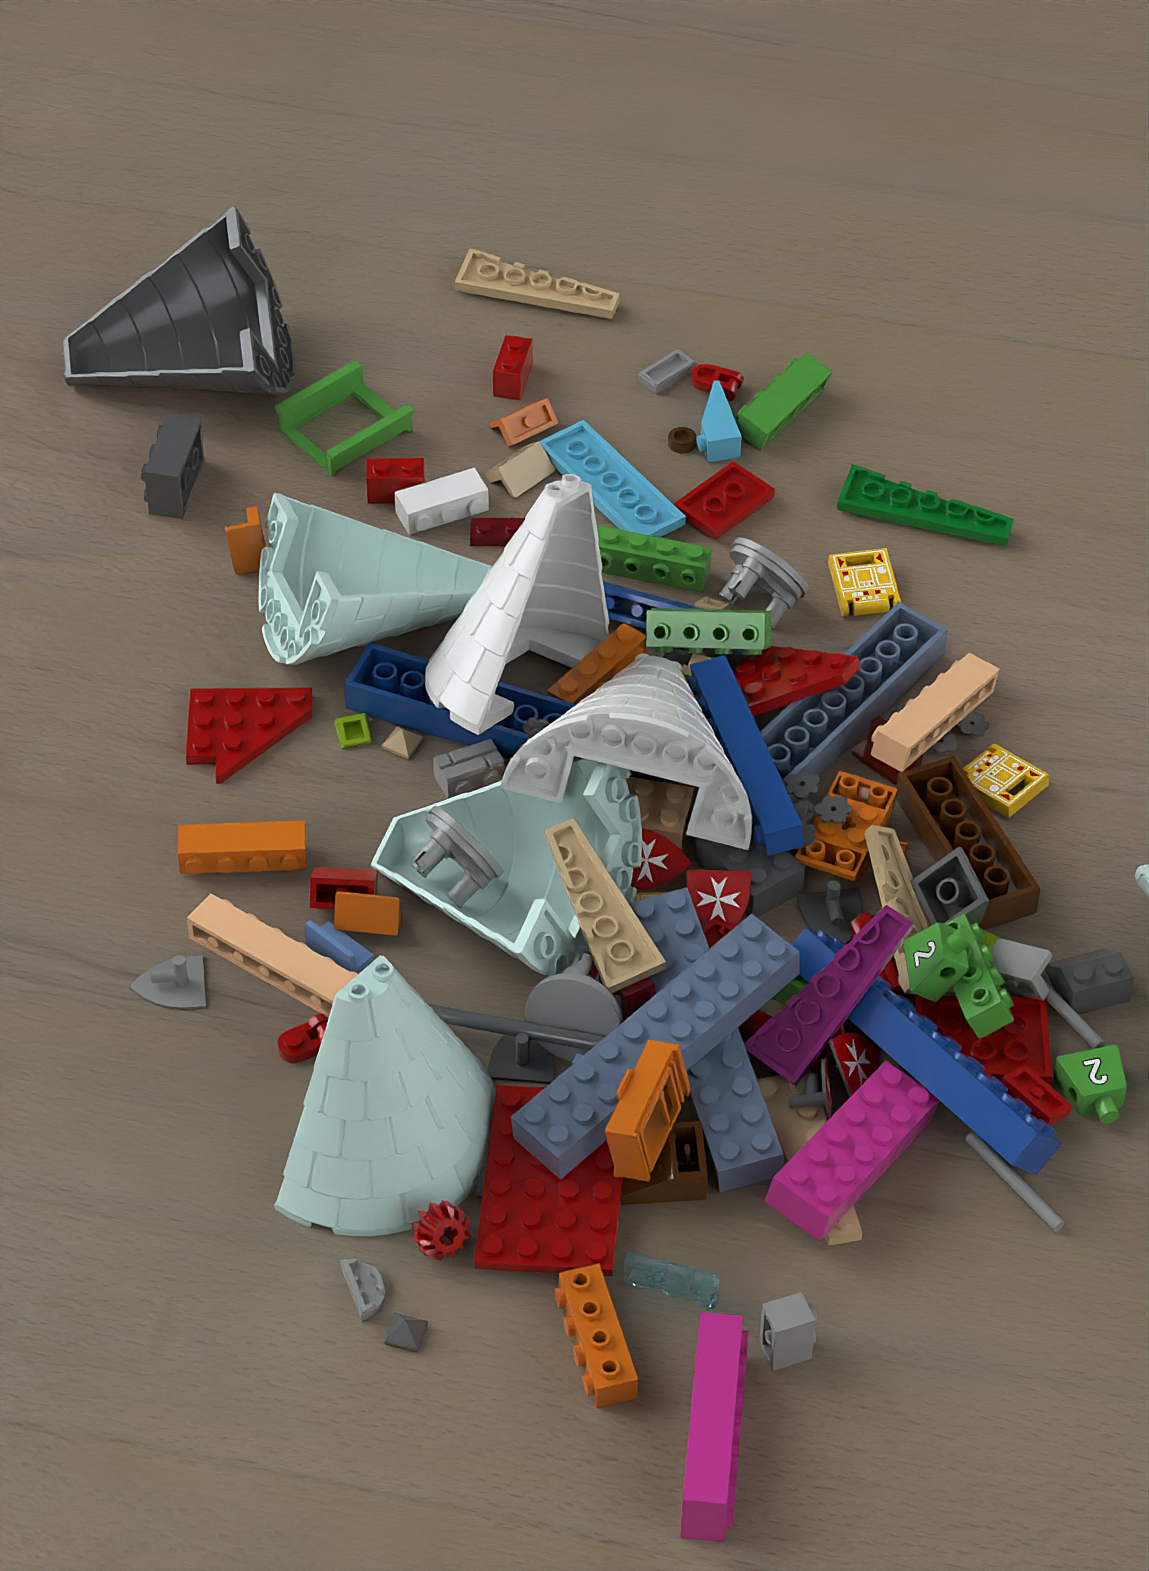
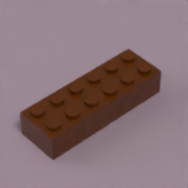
M955 756L898 773L896 787L898 794L896 800L935 862L937 863L956 848H963L989 900L983 919L979 924L981 929L987 930L1037 913L1040 887Z

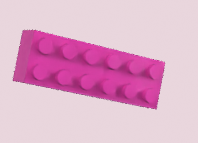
M885 1061L773 1177L765 1203L818 1241H821L931 1123L940 1100L921 1084Z
M700 1312L682 1502L681 1538L724 1542L725 1529L733 1528L749 1331L742 1330L743 1316Z

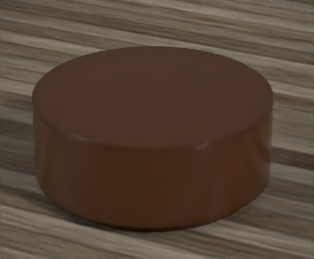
M687 427L674 428L668 434L669 448L673 452L680 454L693 451L696 447V433Z

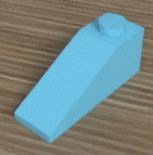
M719 380L713 382L701 421V435H697L699 452H704L707 462L739 458L741 456L742 436Z

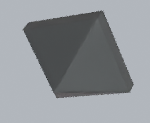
M394 1313L384 1344L418 1353L428 1321Z

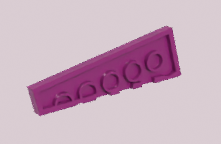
M885 905L853 937L849 944L844 945L833 956L834 959L821 972L818 971L797 995L794 994L786 1002L787 1005L774 1018L771 1017L745 1042V1049L793 1085L797 1086L915 925L894 909Z

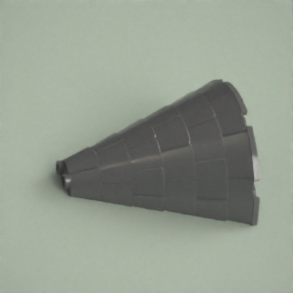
M236 206L229 208L210 227L202 229L152 272H147L121 295L119 294L94 316L63 339L64 350H62V358L65 362L63 376L69 387L73 385H118L137 388L153 387L173 390L188 389L210 392L258 393L276 396L291 390L293 383L290 377L295 375V357L289 325L287 323L284 324L283 316L279 310L283 307L262 251L260 248L255 249L253 241L249 236L251 230Z

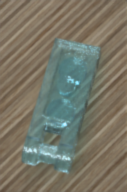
M628 1251L624 1261L623 1282L630 1283L637 1288H649L664 1292L671 1297H682L697 1301L698 1305L705 1310H711L717 1306L719 1279L716 1275Z

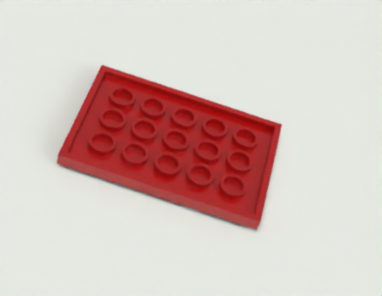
M497 1085L474 1258L475 1269L559 1274L560 1272L600 1264L603 1276L613 1277L623 1177H614V1163L607 1140L562 1179H559L513 1137L511 1116L545 1087Z

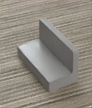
M1002 938L998 939L991 949L995 961L990 964L992 967H997L1004 980V984L1000 985L1001 989L1005 988L1007 992L1044 1001L1050 991L1041 977V973L1052 958L1051 952L1046 949Z

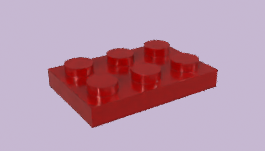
M732 461L676 501L674 506L686 516L688 522L717 540L775 497V488Z

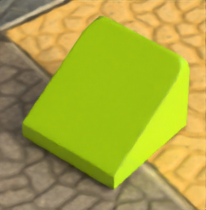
M366 713L335 718L334 724L341 749L372 743Z

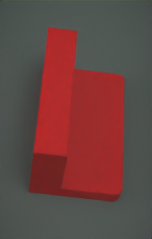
M1026 1065L1002 1077L1001 1082L1008 1088L1006 1093L1014 1099L1017 1097L1025 1102L1032 1109L1030 1114L1039 1120L1041 1118L1048 1124L1053 1125L1069 1116L1073 1106Z

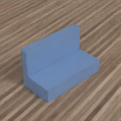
M311 920L305 923L306 945L321 956L331 958L344 969L359 974L374 961V955L343 931L335 930L331 922L328 921L321 927Z

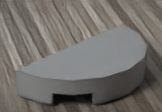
M355 1258L340 1260V1267L363 1322L373 1317L383 1306L386 1297L384 1277L374 1265L371 1267L368 1264L360 1263Z

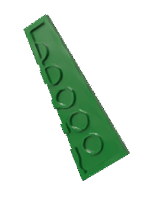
M853 464L837 504V510L1005 547L1007 546L1014 521L1012 518L977 506H971L957 499L950 501L941 499L937 496L936 492L930 490L924 493L912 489L911 484L900 481L899 484L885 479L884 474Z

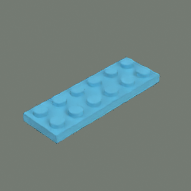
M584 420L539 441L553 466L562 475H577L581 478L582 482L591 485L593 505L618 529L662 537L686 525V516Z

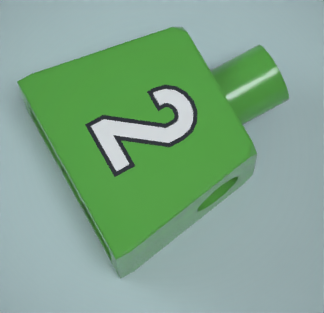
M935 923L903 942L912 993L937 1002L967 972L969 964L966 948L974 943L975 940L973 933L967 927L962 926L957 930L943 923Z
M1117 1044L1057 1056L1053 1077L1077 1114L1083 1116L1097 1113L1103 1124L1116 1121L1120 1116L1117 1108L1124 1105L1127 1090Z

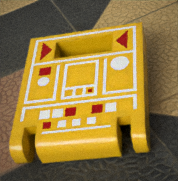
M887 548L829 555L828 566L842 617L849 616V603H852L854 616L889 612V599H891L893 607L898 602L901 603Z
M992 744L988 747V750L983 751L962 768L985 804L1007 818H1010L1049 786L1048 773L997 744ZM1024 779V788L1015 796L1008 793Z

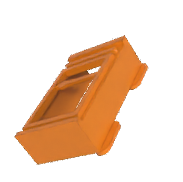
M648 1039L634 1070L627 1069L619 1085L616 1095L619 1102L605 1129V1135L614 1163V1177H626L648 1182L650 1180L649 1173L652 1172L681 1109L680 1102L684 1103V1095L688 1096L691 1091L679 1044Z

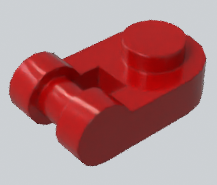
M700 364L692 370L691 382L695 388L711 392L713 382L719 380L727 401H733L738 393L737 389L741 387L744 381V377L738 371L711 364Z
M316 1014L308 1022L291 1028L279 1036L277 1041L278 1053L284 1061L298 1063L318 1055L328 1022L325 1014ZM316 1035L319 1036L317 1039H314L312 1041L310 1039L311 1037H314Z

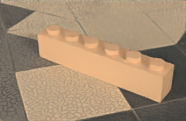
M968 653L960 661L956 660L945 674L940 673L932 685L925 686L918 697L915 699L911 698L899 713L894 712L885 725H879L876 728L871 739L874 742L871 755L903 772L993 693L1000 669L971 653Z
M210 894L187 917L190 939L319 1013L325 1014L328 1018L335 994L358 975L354 971H348L337 965L331 958L323 957L314 952L306 944L289 938L280 929L266 925L255 915L247 914L234 907L230 901L220 899L213 894Z

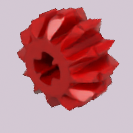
M441 1200L439 1205L429 1202L427 1212L418 1211L421 1217L420 1221L411 1224L413 1229L417 1231L412 1238L418 1245L420 1252L425 1256H431L435 1260L441 1261L444 1256L454 1259V1253L457 1248L465 1250L462 1242L464 1239L471 1238L470 1232L466 1230L471 1223L465 1216L462 1208L458 1205H452L448 1201Z

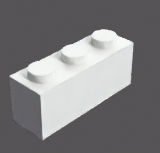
M475 468L395 492V511L409 535L489 510L488 488Z

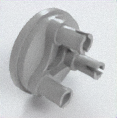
M738 537L733 542L732 550L730 551V557L736 564L731 572L733 576L722 591L719 592L718 597L733 606L738 597L744 600L753 585L765 590L773 598L765 611H771V629H774L787 609L791 610L798 599L806 595L809 591L808 584L793 567L775 553L752 540Z
M434 806L429 811L430 815L425 820L433 830V833L430 835L432 839L411 858L414 861L411 863V866L414 869L416 868V871L426 879L427 875L444 858H451L465 870L464 873L466 875L446 896L461 909L479 888L483 890L494 877L499 878L504 871L495 858L462 825L444 810Z
M581 953L576 954L571 966L566 968L563 973L550 976L539 982L530 993L525 1005L526 1022L605 1037L623 1022L624 1014L620 995L613 996L605 986L588 977L589 972L594 966V960L587 953H584L582 958ZM537 1041L551 1054L568 1061H573L576 1053L585 1055L589 1051Z

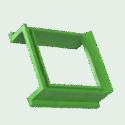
M356 360L275 406V411L279 414L280 431L331 476L335 475V471L403 431L413 432L412 415L415 414L414 409L408 404L396 411L364 385L362 365ZM352 396L357 397L381 418L374 424L327 450V455L297 430L298 427Z

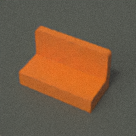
M544 398L488 424L490 428L499 426L509 447L559 422L548 398Z
M257 506L246 508L248 523L225 528L236 575L255 572L260 569L261 550L266 547Z
M349 892L336 893L335 930L398 936L402 924L400 898Z

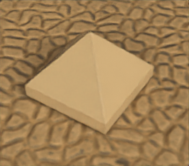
M397 726L382 744V749L409 759L422 743L424 737Z

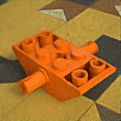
M839 770L827 796L832 798L836 796L846 797L847 805L851 806L852 812L846 815V821L841 824L833 822L824 823L821 820V816L814 813L813 819L807 825L815 826L814 834L816 841L812 845H804L799 849L795 858L803 865L852 881L864 879L871 864L864 831L872 825L888 827L898 789ZM899 841L906 857L909 843Z

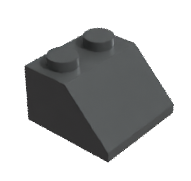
M962 847L956 848L910 881L931 925L935 923L946 924L964 913L971 924L981 923L989 900Z
M1102 949L1048 963L1044 969L1055 991L1077 1014L1125 1003L1130 999L1134 976L1120 952Z

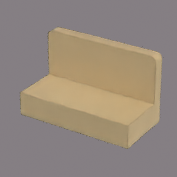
M537 441L522 447L484 474L489 483L502 480L510 496L516 498L552 474L555 468L541 443Z

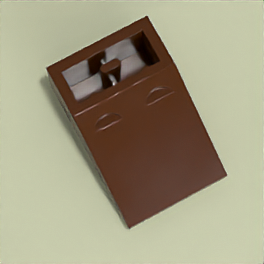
M701 1121L674 1122L652 1172L649 1173V1182L623 1177L620 1205L706 1200L708 1176Z

